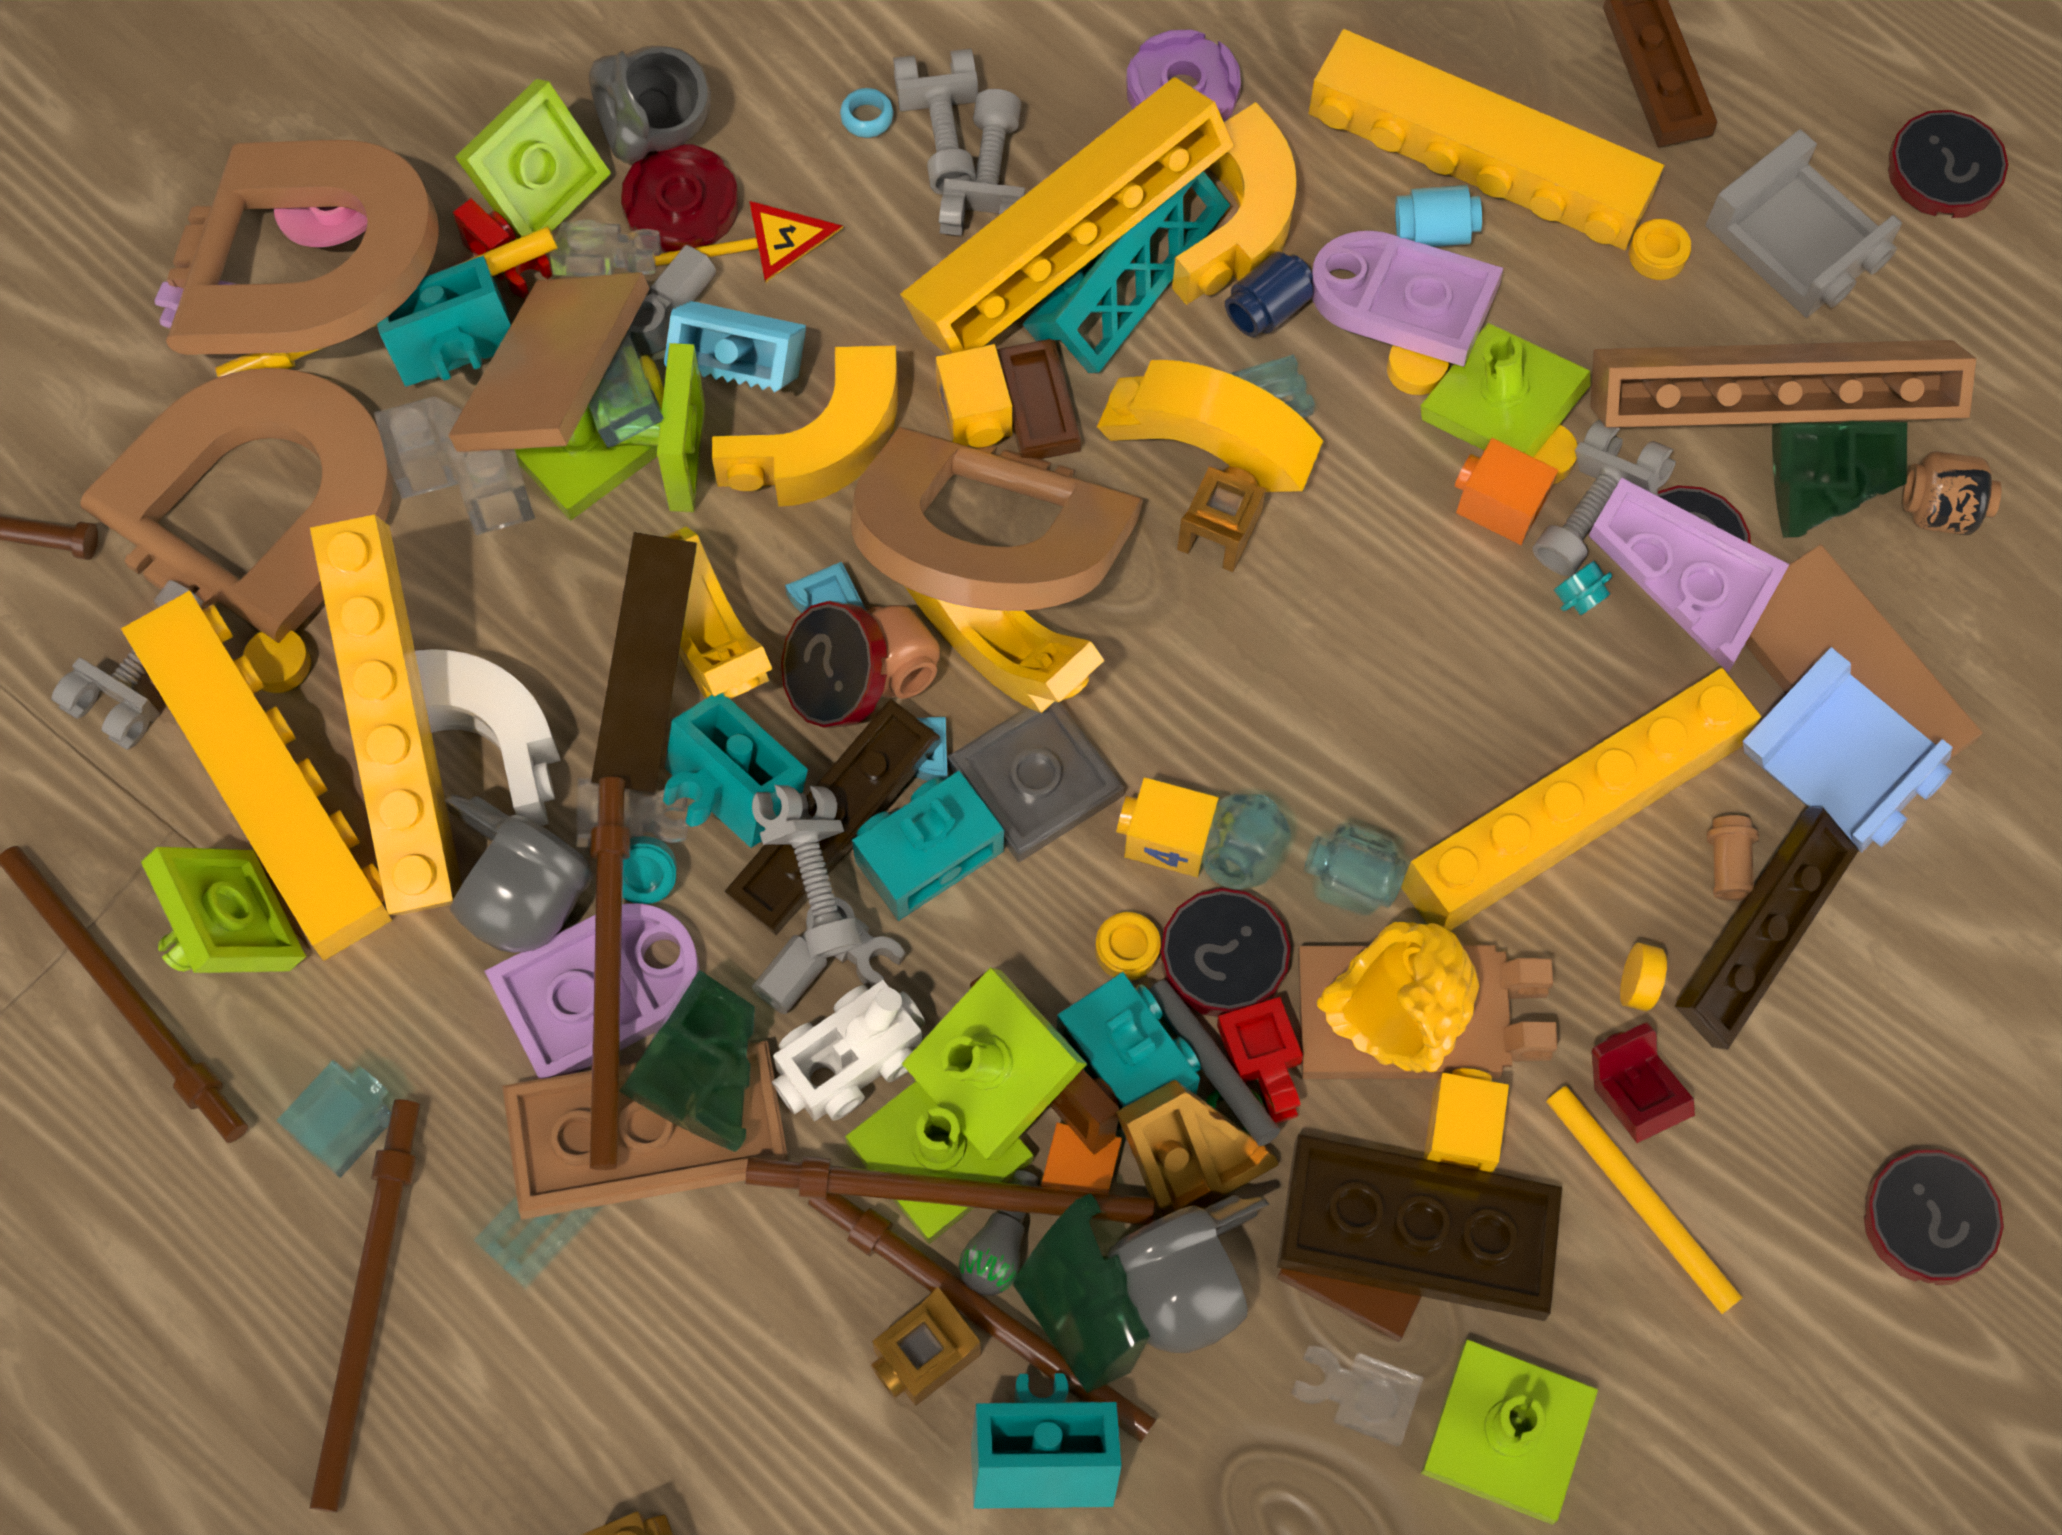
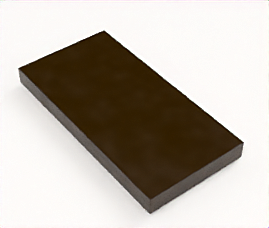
M1298 1134L1294 1143L1277 1267L1545 1321L1551 1314L1562 1187Z

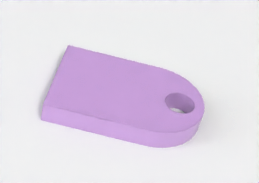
M1351 232L1333 239L1317 254L1312 269V300L1318 311L1337 327L1464 367L1500 286L1503 268L1384 232ZM1336 269L1351 271L1356 276L1350 279H1340L1332 276L1329 272Z
M622 904L620 1050L675 1021L681 1015L683 1009L692 1001L699 981L698 956L686 928L670 913L646 904ZM596 915L556 934L548 944L534 951L521 952L484 971L539 1079L574 1074L592 1065ZM659 940H669L680 947V955L677 961L664 969L652 968L644 962V955L648 947Z

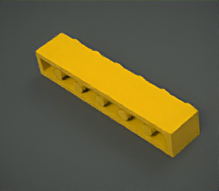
M1346 29L1342 30L1313 83L1308 114L1320 119L1325 125L1334 129H1344L1372 141L1378 148L1384 151L1402 154L1425 164L1435 173L1451 175L1478 187L1483 193L1491 197L1509 200L1532 210L1535 215L1542 219L1560 222L1585 233L1595 242L1611 244L1625 251L1654 195L1665 166Z
M1173 77L901 292L900 296L923 336L945 354L983 347L1233 148L1234 145L1215 101L1178 78Z
M374 514L310 527L387 914L404 915L451 905L462 885L446 802L444 801L445 797L390 526Z
M189 590L122 627L123 634L311 945L322 960H327L391 922L392 919L382 904L385 899L379 872L373 863L360 869L349 849L360 843L340 810L330 816L325 812L317 797L328 791L309 758L296 764L285 745L295 740L296 737L277 706L264 712L257 701L254 693L265 687L245 654L233 661L222 644L232 638L233 635L215 605L212 604L202 610Z
M1720 668L1413 859L1409 864L1401 889L1427 924H1438L1451 931L1741 748L1743 740L1754 730L1762 716L1726 671Z

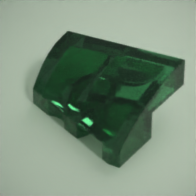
M1847 421L1843 423L1773 424L1772 458L1774 487L1783 538L1801 537L1807 534L1808 530L1834 517L1843 516L1876 496L1885 495L1907 483L1908 422Z
M699 970L684 987L619 1089V1092L675 1125L723 1148L736 1152L746 1139V1128H742L744 1090L750 1085L751 1064L747 1058L748 1039L753 1035L755 1006Z
M1091 1193L1076 1199L1056 1220L1031 1252L1013 1283L1014 1288L1087 1393L1131 1373L1150 1338L1149 1331L1140 1318L1138 1308L1129 1297L1127 1276L1119 1256L1108 1257L1101 1254L1089 1223L1092 1216L1101 1213V1210Z

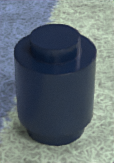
M1275 251L1232 286L1231 296L1225 300V309L1230 320L1242 333L1249 337H1256L1261 332L1266 334L1272 332L1313 297L1312 272L1308 265L1297 255H1288L1284 252Z

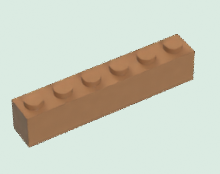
M1953 340L1594 349L1590 408L1605 427L1970 418L1977 358Z

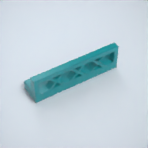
M1202 171L1043 298L1022 325L1036 341L1060 339L1088 373H1099L1173 279L1175 257L1204 239L1230 207V204L1206 173ZM1192 187L1207 207L1195 222H1183V196ZM1156 229H1168L1169 255L1163 263H1150V237ZM1135 257V263H1130ZM1123 271H1135L1136 297L1129 306L1117 305V279ZM1102 300V305H1097ZM1090 313H1102V340L1093 350L1077 329ZM1117 313H1122L1121 316L1117 319Z

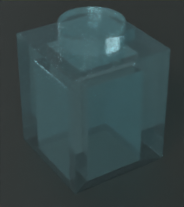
M332 1060L276 1121L291 1138L340 1179L389 1126L391 1112L382 1101L389 1091L361 1066H358L350 1074L336 1061Z

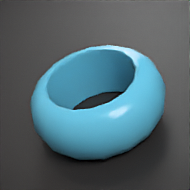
M872 88L857 89L848 94L842 102L840 117L844 127L848 132L862 138L877 137L885 132L891 125L894 114L892 103L884 93ZM863 105H873L882 111L879 117L871 121H861L852 115L856 108Z

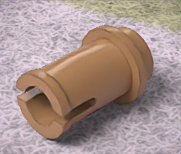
M1737 815L1718 817L1712 821L1713 829L1707 832V842L1713 845L1715 887H1713V895L1716 899L1726 901L1746 900L1754 888L1752 844L1759 840V832L1752 828V820L1748 817Z

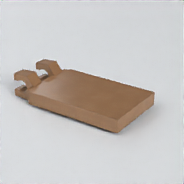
M1496 945L1462 946L1475 967L1480 986L1474 1003L1473 1016L1467 1024L1465 1031L1457 1037L1455 1048L1450 1054L1444 1056L1442 1065L1437 1071L1427 1072L1423 1070V1072L1415 1073L1413 1070L1405 1071L1394 1063L1388 1065L1380 1064L1373 1056L1357 1050L1351 1039L1341 1037L1333 1032L1332 1027L1326 1021L1325 1012L1317 1007L1316 1001L1321 997L1324 989L1332 984L1339 975L1347 972L1350 961L1368 946H1299L1298 978L1300 1042L1303 1054L1301 1063L1302 1079H1439L1442 1072L1452 1074L1453 1070L1460 1068L1480 1070L1490 1074L1492 1079H1500L1503 1067H1512V1062L1551 1061L1553 1057L1552 1052L1557 1050L1556 1022L1522 1021L1510 1025L1509 999L1547 998L1548 988L1553 986L1552 959L1518 958L1506 962V952H1496Z

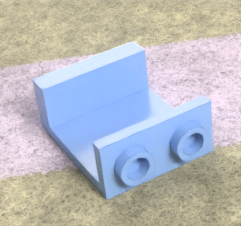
M1832 647L1743 740L1744 753L1808 808H1824L1861 853L1873 841L1880 847L1887 844L1908 820L1901 813L1905 806L1917 794L1925 800L1929 799L1952 773V770L1945 764L1950 760L1953 747L1943 739L1937 745L1930 741L1851 675V663Z

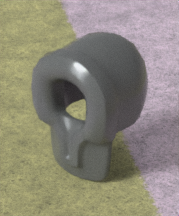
M652 45L639 48L626 55L621 51L617 55L603 56L595 60L590 69L589 84L601 126L612 153L623 163L637 162L651 151L673 149L685 144L703 127L710 112L711 90L704 69L694 56L682 49Z
M450 794L444 800L449 804L448 811L492 841L458 890L451 904L450 912L477 939L500 951L512 953L534 951L548 944L564 925L581 893L589 887L593 878L589 862L566 842L520 814L508 816L478 796L467 799L457 794Z
M1233 1195L1205 1209L1194 1205L1182 1208L1138 1229L1110 1247L1104 1260L1107 1275L1116 1284L1121 1303L1130 1323L1143 1341L1158 1350L1170 1353H1190L1215 1344L1234 1331L1246 1319L1248 1308L1241 1283L1218 1236L1255 1218L1257 1210L1269 1205L1264 1197L1257 1196L1241 1199Z

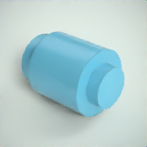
M1468 185L1410 189L1409 195L1396 196L1395 199L1396 234L1399 238L1409 239L1432 247L1468 245L1471 243L1472 232H1481L1480 196H1470Z

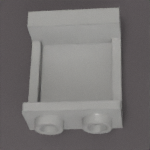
M1799 129L1718 194L1705 227L1805 318H1808L1825 303L1830 308L1835 307L1854 288L1857 282L1855 278L1865 270L1871 275L1875 274L1892 258L1897 250V247L1892 242L1903 222L1895 215H1892L1880 226L1876 225L1813 169L1808 163L1817 143Z

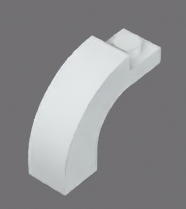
M416 650L415 654L431 733L442 730H464L481 735L491 741L502 752L516 814L525 816L541 826L549 824L544 802L554 800L555 795L547 764L561 761L546 718L532 694L510 673L483 658L452 650Z

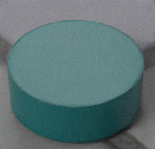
M638 836L630 839V857L623 860L624 899L632 903L652 904L662 900L670 893L676 880L677 864L675 856L667 844L650 836Z

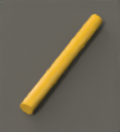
M1564 1086L1554 1093L1546 1103L1721 1315L1739 1302L1743 1297L1571 1090Z

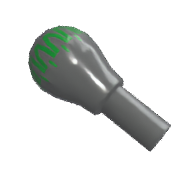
M1017 1170L1010 1184L1039 1186L1040 1180L1030 1172ZM998 1210L997 1213L991 1214L985 1226L968 1242L961 1252L959 1259L961 1278L968 1288L981 1295L993 1296L1011 1287L1018 1276L1020 1267L1021 1241L1025 1231L1022 1222L1026 1213Z

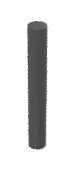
M1161 980L1155 983L1149 991L1157 1001L1164 1020L1176 1036L1183 1038L1193 1050L1202 1071L1258 1146L1270 1143L1279 1134V1127L1169 981Z

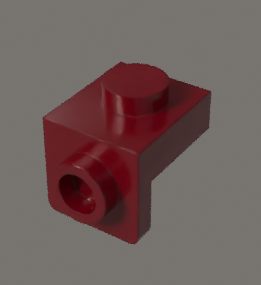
M1645 1022L1626 1032L1615 1033L1592 1049L1594 1090L1636 1143L1695 1116L1694 1098L1658 1056L1657 1035L1649 1023Z

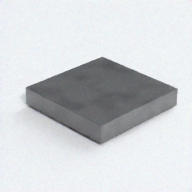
M1054 701L1043 713L1026 707L947 756L948 766L953 773L957 771L962 773L1004 829V844L1018 863L1119 800L1124 795V787L1061 702Z

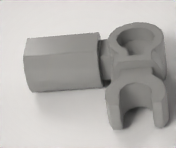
M685 245L650 286L649 296L645 297L625 335L631 347L637 352L652 354L665 348L673 308L676 309V307L683 306L686 302L694 301L716 275L713 263L705 254Z
M834 897L833 900L836 901L834 906L838 908L836 912H839L845 919H855L862 943L858 948L835 955L834 957L842 963L848 959L855 964L856 973L861 983L871 988L885 978L871 968L870 960L875 956L883 955L895 964L900 965L904 960L905 952L901 945L891 938L884 936L872 937L868 934L869 926L855 917L851 906L846 901ZM810 908L807 912L805 932L813 927L814 919L816 918L812 916L814 911H811ZM803 934L802 937L794 935L755 981L752 989L764 1002L785 1015L827 965L826 958L812 960L805 935Z

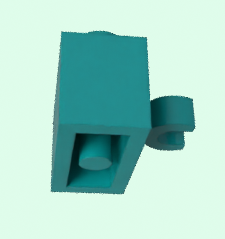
M483 255L424 277L408 299L388 317L377 323V327L405 387L437 377L446 381L451 379V370L471 363L474 370L482 366V359L494 356L512 322Z
M723 693L716 696L711 695L672 719L664 767L672 777L665 785L663 802L669 806L680 798L695 800L688 806L686 823L690 827L703 824L712 812L752 848L762 841L760 832L765 831V827L756 821L752 811V802L756 792H770L773 801V811L778 817L782 809V803L777 795L775 785H789L796 789L798 793H803L808 769L731 699L724 697Z
M957 771L945 780L941 777H935L925 782L912 794L911 802L891 815L885 811L871 817L859 828L858 836L852 840L855 863L898 922L1004 852V829L960 771Z
M1124 972L1057 1014L1056 1031L1068 1041L1070 1046L1087 1063L1083 1068L1091 1078L1099 1077L1108 1084L1118 1100L1120 1109L1173 1080L1178 1081L1194 1094L1197 1093L1200 1081L1197 1072L1201 1070V1066L1195 1053L1183 1038L1171 1039L1158 1021L1163 1017V1014L1151 992L1142 984L1134 988Z
M1055 1373L1053 1393L1050 1397L1038 1398L1034 1396L1028 1388V1374H1019L1016 1381L1014 1403H976L971 1439L973 1509L1114 1506L1122 1466L1116 1402L1066 1403L1068 1381L1063 1373Z

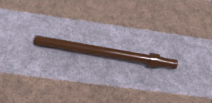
M619 777L599 779L598 826L591 829L590 856L597 860L590 1169L613 1170L617 1168L623 860L630 857L631 833L630 829L624 826L625 780Z
M13 846L2 852L0 855V866L175 1079L173 1089L190 1109L199 1108L226 1143L234 1142L243 1136L249 1126L221 1093L223 1083L205 1062L197 1063L22 849L19 846Z
M394 1100L384 1150L376 1151L371 1179L377 1181L309 1509L332 1513L338 1512L404 1186H410L412 1183L417 1159L411 1155L420 1104L414 1101Z
M803 1156L801 1163L749 1157L746 1169V1185L799 1190V1197L826 1200L827 1193L1140 1225L1152 1223L1154 1215V1198L831 1166L830 1158Z
M827 1193L826 1200L809 1199V1206L849 1233L847 1239L849 1243L869 1257L877 1253L931 1293L939 1287L960 1314L1054 1380L1055 1373H1063L1068 1381V1391L1083 1402H1116L1118 1427L1140 1443L1145 1439L1157 1419L983 1295L968 1288L962 1280L891 1230L893 1223L871 1207L865 1212L841 1194Z

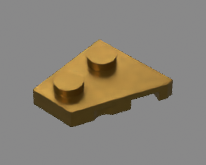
M1176 1080L1116 1111L1150 1198H1154V1208L1160 1218L1193 1205L1203 1208L1279 1165L1277 1158L1265 1145L1258 1146L1249 1133Z

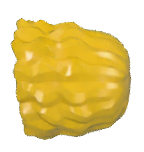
M1393 922L1386 926L1365 950L1350 961L1347 972L1339 975L1332 984L1324 989L1316 1004L1321 1011L1325 1012L1326 1021L1332 1027L1333 1032L1341 1037L1351 1039L1357 1050L1373 1056L1380 1064L1388 1065L1394 1063L1405 1071L1413 1070L1415 1073L1423 1072V1070L1434 1072L1442 1065L1444 1056L1453 1051L1457 1037L1465 1031L1467 1024L1470 1022L1480 986L1475 967L1453 932L1434 923Z

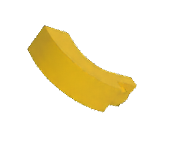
M1256 102L1224 122L1234 147L1208 167L1233 195L1238 205L1237 213L1224 226L1175 257L1172 289L1186 305L1204 293L1207 296L1217 293L1230 281L1232 275L1240 281L1275 251L1282 252L1287 241L1296 194L1295 164L1291 150L1280 129Z
M896 345L835 347V386L831 400L818 418L801 429L776 435L712 436V461L717 486L730 487L738 491H754L762 486L775 485L778 507L795 506L825 498L854 482L864 473L886 445L895 424L898 406Z
M1151 360L1144 376L1118 378L1097 425V428L1110 441L1170 439L1199 447L1215 455L1230 467H1238L1249 472L1257 480V486L1266 489L1265 492L1303 491L1323 443L1322 438L1296 411L1264 389L1221 370L1176 360Z
M685 526L663 536L697 543L679 655L704 698L723 693L724 697L731 699L770 681L766 672L772 670V666L765 650L760 643L745 631L736 617L716 578L698 535Z
M905 587L934 627L966 661L1003 693L1034 711L1043 713L1054 701L1059 703L1079 693L1089 682L1088 675L1104 662V659L1091 641L1053 632L1039 624L1025 611H1001L966 607L941 601Z

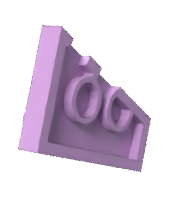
M1624 478L1620 479L1589 534V537L1728 673L1789 566L1788 563Z

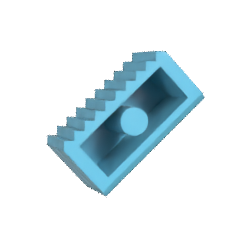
M694 301L686 302L683 306L680 305L672 310L664 364L667 367L669 343L694 344L698 368L703 377L712 374L714 379L717 380L723 376L727 383L735 379L739 385L746 381L750 387L759 384L762 390L770 386L775 393L799 377L806 325Z

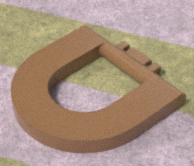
M313 140L234 144L212 206H195L191 208L188 216L191 225L185 226L173 260L176 268L169 271L166 281L170 286L183 288V292L166 343L173 351L185 355L292 353L331 346L348 340L375 326L393 313L415 291L426 275L436 252L439 231L437 213L418 173L405 159L393 151L362 141ZM344 207L360 212L367 217L366 233L357 250L342 265L321 277L299 283L219 285L243 210Z
M284 368L250 369L215 378L194 388L173 402L85 491L80 505L87 513L137 546L130 554H127L124 560L128 568L137 574L142 573L147 581L160 590L169 580L184 586L204 601L200 607L202 610L205 609L206 605H215L219 602L265 635L280 643L290 630L295 632L324 600L310 527L374 514L385 522L392 500L393 473L386 446L375 421L366 408L345 389L327 379L298 370ZM268 438L284 439L298 443L314 453L321 462L322 479L319 491L307 510L242 579H239L158 523L224 454L235 447L250 441Z
M904 427L897 429L857 482L850 527L857 547L873 566L892 580L923 595L956 605L1001 611H1024L1058 606L1071 602L1092 591L1104 579L1134 529L1143 502V498L1073 478L1074 469L1059 465L1055 472L1049 471L1051 462L1037 458H1022L1020 453L1007 449L998 456L995 455L997 446L991 445L975 449ZM954 475L1063 506L1049 530L1041 538L1027 544L1009 547L984 546L962 541L937 529L923 515L947 481Z

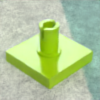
M535 79L455 156L493 211L499 213L510 225L516 239L549 226L552 232L611 174L551 83L541 79Z
M1487 323L1478 334L1465 366L1454 364L1420 405L1422 420L1484 451L1491 438H1494L1534 457L1591 386L1590 370Z
M669 343L662 409L608 405L605 416V440L607 445L658 446L657 457L669 510L677 512H694L704 423L705 400L694 344Z
M603 376L567 446L506 449L570 521L657 457L658 446L606 444L605 416L607 406L634 407L605 376Z
M156 847L141 861L173 929L158 942L159 952H165L175 944L168 953L162 956L163 960L173 969L182 972L192 969L194 973L291 971L306 957L254 850Z
M991 967L901 1063L939 1107L950 1110L959 1121L960 1131L986 1160L995 1161L1003 1155L1087 1065L1001 970Z
M917 1081L845 1136L847 1145L864 1166L870 1170L1007 1183L1013 1178L1017 1170H1023L1033 1162V1154L1019 1137L997 1161L986 1160L960 1131L959 1121L950 1110L939 1107ZM892 1199L929 1245L974 1209L972 1207Z
M1467 1339L1462 1345L1420 1474L1553 1525L1558 1521L1598 1389Z

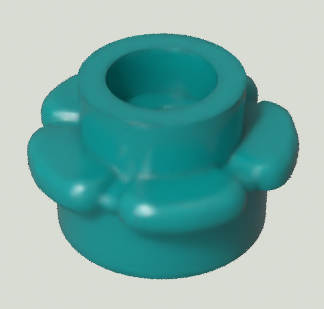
M1594 560L1553 589L1564 604L1560 609L1567 611L1574 607L1580 616L1611 594L1604 583L1612 578V573L1604 574Z

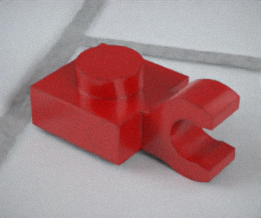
M472 198L453 211L462 243L475 256L516 240L512 228L499 213L492 211L488 215ZM544 254L495 276L500 281L505 278L510 290L515 295L525 298L529 295L526 281L520 276L521 273L534 269L539 271L547 280L553 275L549 260Z
M1277 997L1219 1015L1217 1027L1231 1065L1244 1082L1258 1078L1266 1111L1273 1121L1278 1124L1298 1117L1296 1107H1299L1301 1103L1287 1069L1301 1065L1303 1054L1281 998Z

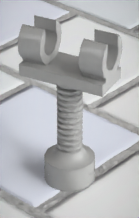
M972 48L950 51L952 63H950L951 74L918 78L915 55L893 58L894 78L900 112L929 108L936 153L928 160L927 170L931 189L940 195H943L945 179L971 182L976 180L971 154L966 150L959 149L952 105L974 103L978 95V81Z
M987 89L976 96L973 121L979 129L983 130L976 180L971 182L945 179L940 206L939 223H941L939 233L961 236L965 210L999 213L1000 215L1025 195L1024 187L998 185L1005 135L1014 132L1019 125L1022 103L1015 94L1002 89Z
M1600 419L1594 422L1588 430L1584 442H1580L1575 449L1579 471L1596 478V480L1563 527L1556 525L1546 527L1532 547L1535 557L1555 573L1564 576L1574 575L1588 554L1582 539L1585 538L1592 525L1596 522L1620 479L1624 478L1657 495L1658 487L1663 486L1667 482L1675 467L1676 461L1668 458L1674 449L1651 441L1642 450L1637 463L1633 464L1617 457L1623 439L1615 435L1621 427H1605Z
M169 580L153 601L157 607H160L189 590ZM192 593L197 603L201 607L204 601H202L198 596ZM133 648L131 649L132 653L127 654L128 658L123 659L124 663H120V668H116V673L111 675L106 674L79 657L72 666L74 670L66 674L56 685L51 700L58 703L60 709L78 719L89 712L95 704L99 692L102 691L120 703L109 712L103 722L101 731L109 735L108 739L126 750L134 747L145 734L149 722L153 723L160 713L147 698L133 690V685H137V680H141V675L146 673Z
M775 785L777 795L782 803L781 812L777 817L773 811V801L770 792H756L752 802V811L756 821L765 827V831L760 832L763 845L791 844L795 848L796 859L799 861L798 866L801 867L800 873H803L801 875L804 880L803 884L807 886L805 891L809 892L807 898L810 899L808 901L809 905H812L810 909L814 911L812 916L816 917L813 927L804 932L810 958L812 960L827 958L861 946L862 943L855 919H845L839 912H836L838 908L834 906L836 901L833 900L834 894L831 893L833 890L832 887H829L831 883L827 881L829 876L826 874L825 862H822L824 859L823 856H820L822 852L819 850V843H817L844 832L841 820H834L837 812V802L834 794L826 787L810 786L813 798L817 803V811L811 817L808 812V802L805 793H798L796 789L789 785Z

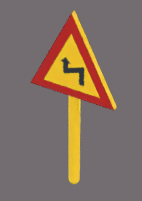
M749 201L756 237L696 247L694 249L705 254L707 257L758 249L766 283L838 233L844 226ZM681 250L650 255L647 258V264L650 267L668 265Z

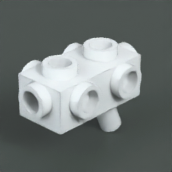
M881 980L870 989H867L865 985L858 986L837 1001L833 1008L835 1013L815 1027L811 1023H805L795 1028L782 1039L779 1044L781 1050L773 1055L776 1069L781 1076L773 1080L772 1084L785 1105L794 1115L805 1108L814 1122L826 1113L833 1121L841 1119L862 1103L865 1096L861 1089L881 1075L888 1083L893 1082L908 1072L901 1063L922 1042V1031L919 1028L925 1024V1020L907 993L904 991L898 993L896 990L889 988L884 980ZM819 1068L831 1069L835 1073L834 1077L819 1087L811 1083L810 1079L814 1071Z

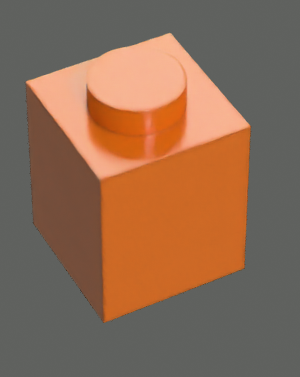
M1491 438L1481 458L1470 454L1457 477L1454 487L1463 492L1456 514L1522 546L1548 499L1558 469Z

